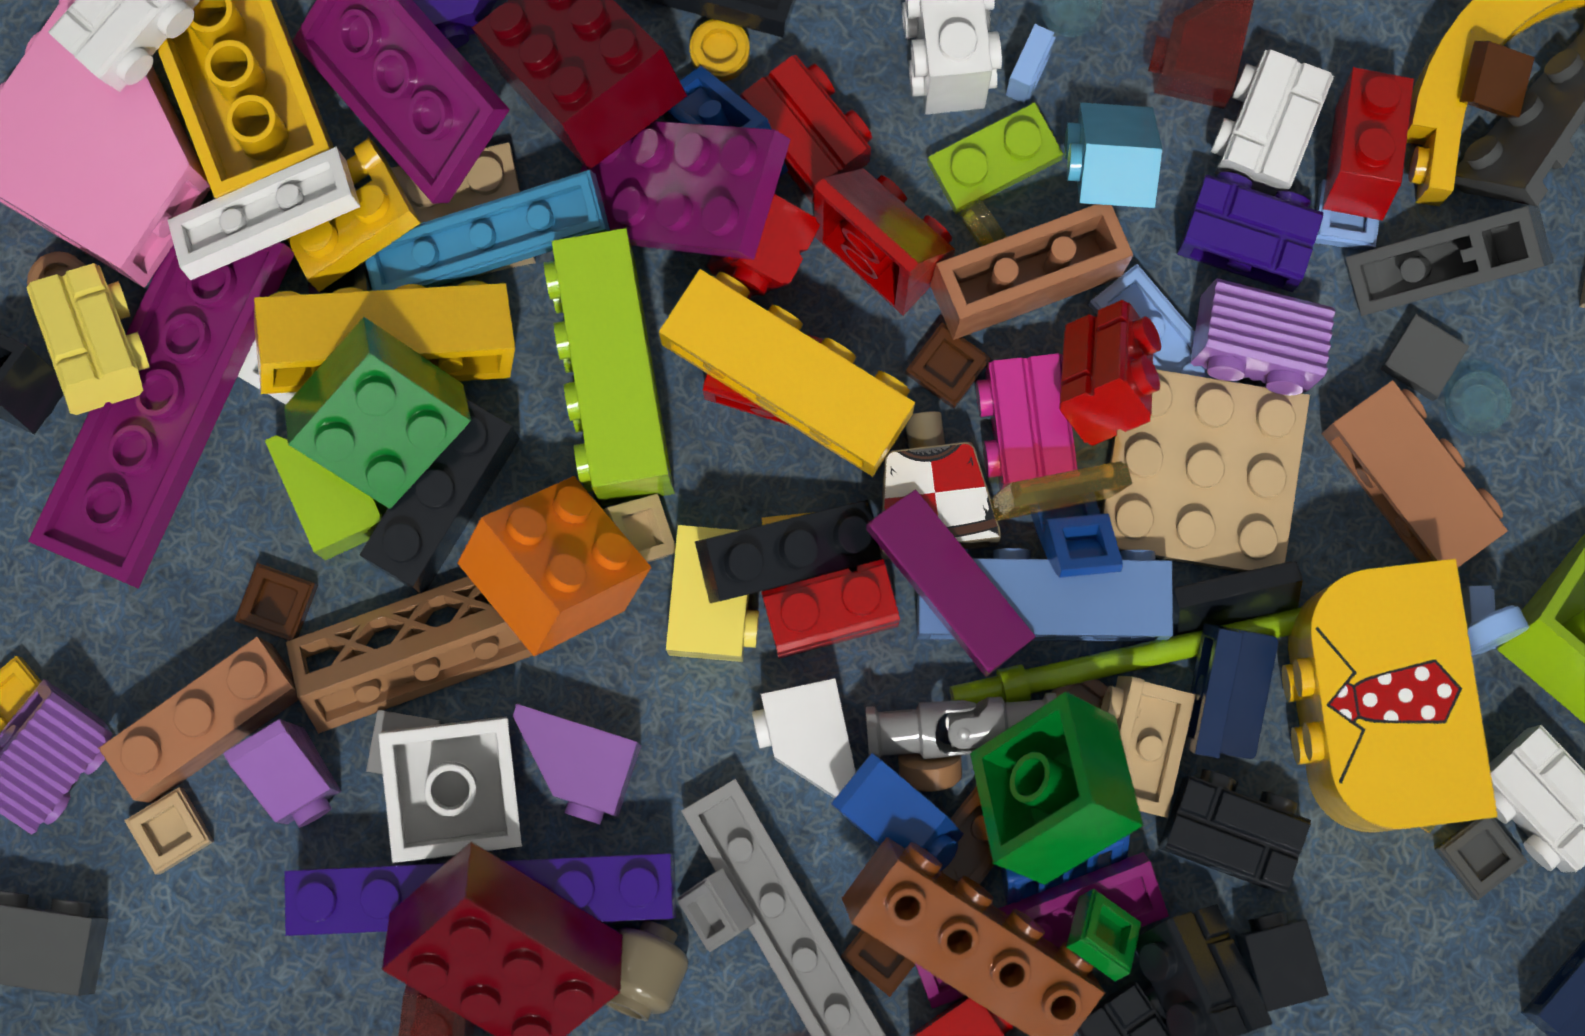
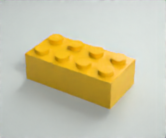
M200 0L193 8L194 18L190 26L181 35L175 38H167L157 49L215 199L334 148L276 0Z

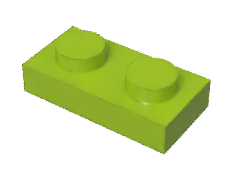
M1033 103L928 157L927 164L956 215L1062 160L1064 154L1036 103Z

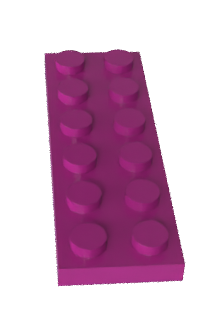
M278 242L190 280L180 269L174 245L156 270L126 335L138 332L149 363V368L139 371L143 391L139 396L114 404L107 402L103 407L89 411L28 542L139 589L255 340L254 297H269L277 293L293 259L294 253L292 249L284 243Z

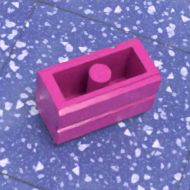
M1057 353L1030 356L1028 358L994 360L988 362L985 372L986 379L976 380L980 417L991 416L994 440L983 442L986 474L988 478H999L1000 492L1029 490L1030 485L1072 482L1078 478L1072 426L1059 410L1063 354Z

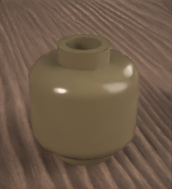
M643 920L639 929L624 927L616 930L623 935L621 992L605 1005L624 1015L642 1021H648L651 1013L661 1014L669 1011L689 965L687 955L678 946L674 945L678 935L671 929L649 920Z

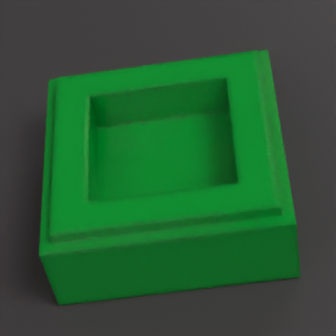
M1091 889L1078 898L1066 948L1114 981H1117L1130 974L1142 922L1095 889Z

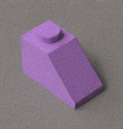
M516 704L513 718L552 795L568 801L564 813L596 824H601L604 813L618 817L641 745L636 741Z
M278 719L223 753L229 765L275 823L289 824L295 820L299 828L306 826L328 813L332 809L328 799L341 792L306 730L303 727Z

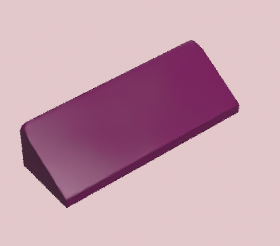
M916 489L867 524L866 530L985 677L1036 637Z

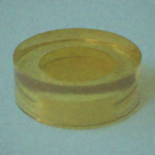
M976 198L960 210L959 216L979 247L1007 237L991 212L979 198Z

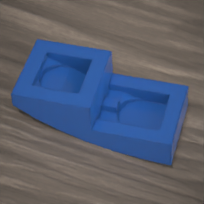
M1090 479L1030 485L1027 503L1047 559L1059 578L1122 571L1123 562L1109 514H1100Z

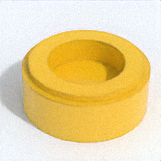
M716 19L702 23L694 31L690 40L692 64L695 69L703 66L721 82L736 78L745 70L750 58V44L746 32L741 26Z

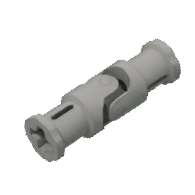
M1045 693L1043 700L1004 702L1001 696L987 697L977 704L966 700L919 702L917 709L878 712L875 706H865L869 756L873 753L881 759L885 755L920 753L923 759L969 755L977 748L1055 699L1056 693ZM946 713L948 715L946 716L945 724L950 744L943 743L936 736L937 722Z

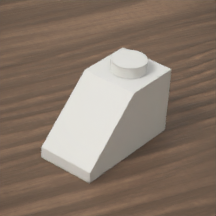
M836 679L761 694L764 709L752 711L759 748L772 746L776 761L835 799L856 773Z

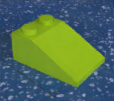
M1584 534L1522 609L1521 612L1529 625V629L1499 645L1497 650L1585 724Z

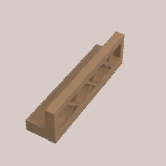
M468 576L286 642L297 697L318 734L377 713V710L391 708L533 655L494 607L484 603L486 600L485 596ZM448 606L458 609V612L449 623L438 627L425 624L434 611ZM387 628L399 631L391 644L377 649L366 646L376 632ZM329 649L340 652L330 666L309 673L307 657Z

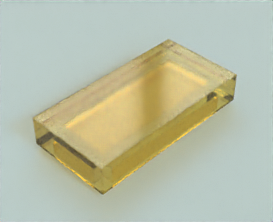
M1119 461L1013 482L995 494L994 498L990 501L995 520L999 521L1109 499L1133 483L1127 463Z

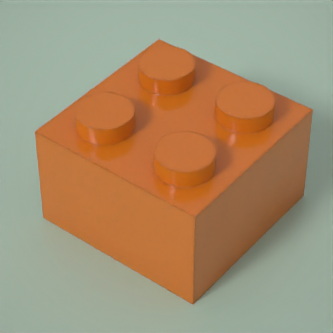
M575 476L481 517L457 562L534 657L624 612L652 568Z

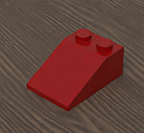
M862 168L822 178L814 186V217L817 218L816 220L820 225L815 238L904 316L931 287L930 284L936 263L954 257L955 248L950 245L953 240L952 236L933 217L926 215L921 219L904 204L907 201L904 192L884 175H880L878 179H875Z

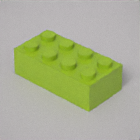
M623 228L553 240L551 242L555 261L544 262V272L550 300L553 299L556 314H564V321L553 323L559 358L563 360L566 373L573 372L575 382L564 384V394L569 419L573 421L575 432L583 431L585 443L574 445L579 480L583 482L584 488L588 492H595L602 507L625 503L658 494L659 497L675 494L636 263L627 229Z

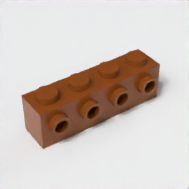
M886 837L841 898L851 923L1029 1036H1073L1105 994L1092 973L1094 966L1066 948V941L1059 948L1042 936L1045 933L1043 928L1025 913L1013 909L1008 915L991 903L994 900L992 895L974 880L962 876L956 882L939 871L942 864L923 847L910 842L905 849Z

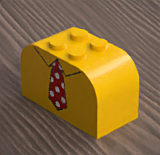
M1456 559L1356 571L1340 578L1308 599L1302 605L1291 635L1288 637L1290 664L1282 666V684L1286 700L1288 702L1296 701L1300 726L1292 727L1291 729L1293 755L1297 765H1306L1309 787L1320 808L1340 825L1355 831L1369 833L1498 817Z

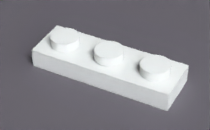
M336 146L167 221L179 267L190 280H193L360 207V203L347 161Z

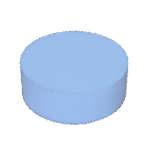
M1511 605L1501 608L1467 625L1471 655H1476L1499 646L1529 629V625L1519 606Z

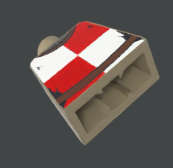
M931 411L913 414L906 424L908 449L889 451L884 459L881 513L916 489L964 549L997 546L1001 539L1000 527L973 443L945 444L941 412ZM880 547L882 559H890Z

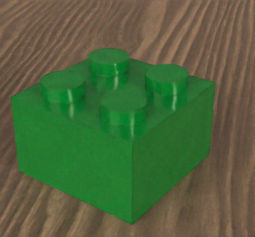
M365 317L359 321L284 406L289 446L389 509L395 505L471 421L463 383Z
M1068 692L1062 693L970 753L993 863L1036 882L1046 885L1144 826L1116 716Z

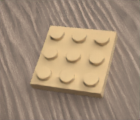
M1156 369L1160 379V390L1152 393L1151 422L1127 432L1118 429L1117 436L1113 437L1101 514H1109L1119 551L1152 550L1155 551V558L1237 572L1285 563L1310 395L1301 393L1299 395L1287 396L1273 393L1266 387Z

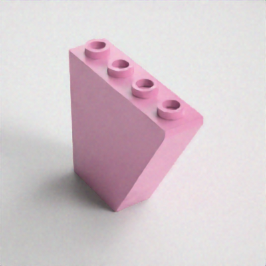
M59 0V5L42 30L36 33L28 42L25 55L8 80L0 85V203L145 288L174 245L167 220L198 207L211 188L203 167L153 66L141 81L133 85H126L120 92L100 80L49 34L48 31L76 1Z

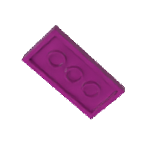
M316 0L292 40L432 204L450 202L510 110L413 0Z
M654 121L591 169L597 177L610 231L626 228L631 246L754 260L791 139L773 129ZM582 164L580 173L588 170L584 164Z

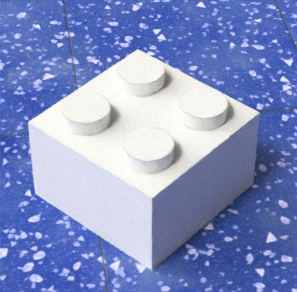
M507 716L381 731L378 734L392 863L456 855L471 841L486 851L522 847Z

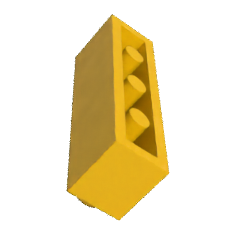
M699 269L659 330L662 346L873 477L913 415L915 402L907 398L910 392L909 388L895 377L883 371H878L874 377L853 364L856 356L840 343L830 338H824L820 344L800 331L803 323L785 309L772 304L767 311L747 298L750 294L749 289L730 275L718 272L714 278Z
M467 281L457 286L429 288L418 284H407L394 290L363 291L358 288H342L333 293L301 295L297 292L282 291L274 293L269 297H254V331L261 394L297 392L363 317L458 381L510 378L515 342L506 283L487 284L482 281Z

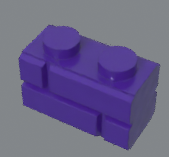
M1219 172L1217 177L1206 174L1197 191L1177 255L1293 293L1305 275L1324 213L1311 209V201L1294 192L1278 191L1274 197L1253 190L1252 181L1242 175L1232 172Z

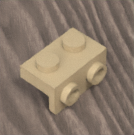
M1118 676L1116 687L1109 686L1107 688L1101 709L1116 716L1139 810L1168 818L1196 694L1144 682V679L1132 676Z

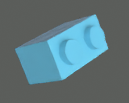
M1080 102L1078 123H1067L1064 145V159H1068L1067 181H1077L1079 202L1085 204L1155 208L1162 144L1153 107Z

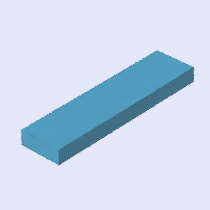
M587 170L419 224L365 261L372 291L394 290L407 284H418L426 288L439 287L553 251L551 242L553 240L610 231L596 174L591 170Z

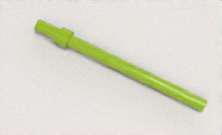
M1301 608L1221 626L1271 635L1276 638L1290 636ZM1202 630L1172 636L1168 640L1149 641L1029 669H1024L1022 664L997 669V676L950 686L951 700H966L977 704L987 697L1001 696L1004 702L1030 701V694L1197 657Z

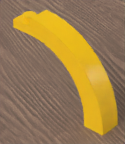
M1472 0L1459 14L1429 56L1412 92L1407 143L1423 145V147H1415L1409 168V182L1418 184L1415 203L1440 207L1454 191L1461 131L1468 105L1459 102L1474 41H1491L1504 46L1516 35L1538 22L1556 14L1585 7V0Z

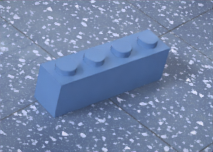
M1028 549L993 550V559H973L1036 636L1032 641L1149 642L1168 640L1173 636L1172 561H1155V551H1120L1123 562L1121 572L1061 578L1053 570L1048 559H1031V551ZM917 593V639L955 640Z

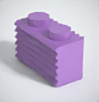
M1216 278L1200 297L1190 363L1193 366H1203L1211 377L1219 380L1238 381L1249 377L1252 381L1261 380L1266 384V388L1273 393L1293 396L1308 392L1325 376L1328 369L1326 364L1331 347L1330 339L1332 337L1331 330L1334 325L1335 308Z
M43 679L0 732V814L31 835L37 832L41 823L44 822L49 825L62 814L70 800L69 791L72 784L78 781L81 773L84 772L89 775L99 768L105 758L98 748L108 742L113 735L100 717L45 679Z

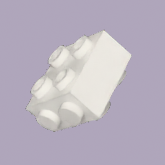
M905 0V2H902L905 39L916 38V40H911L912 60H909L912 97L923 96L925 114L985 108L988 90L997 88V69L1002 67L998 31L988 32L990 30V10H994L995 0Z

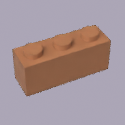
M1095 204L936 263L930 286L952 339L955 340L1116 280L1124 274L1133 257V253L1112 205Z
M1392 380L1332 423L1322 435L1419 563L1456 559L1458 568L1508 532L1500 521L1503 518V512L1491 494L1483 488L1477 490L1464 474L1462 469L1465 468V463L1457 449L1444 438L1438 440L1424 420L1427 418V414L1418 398L1408 389L1400 390Z
M256 637L98 749L133 800L153 803L298 701L293 674L273 644Z

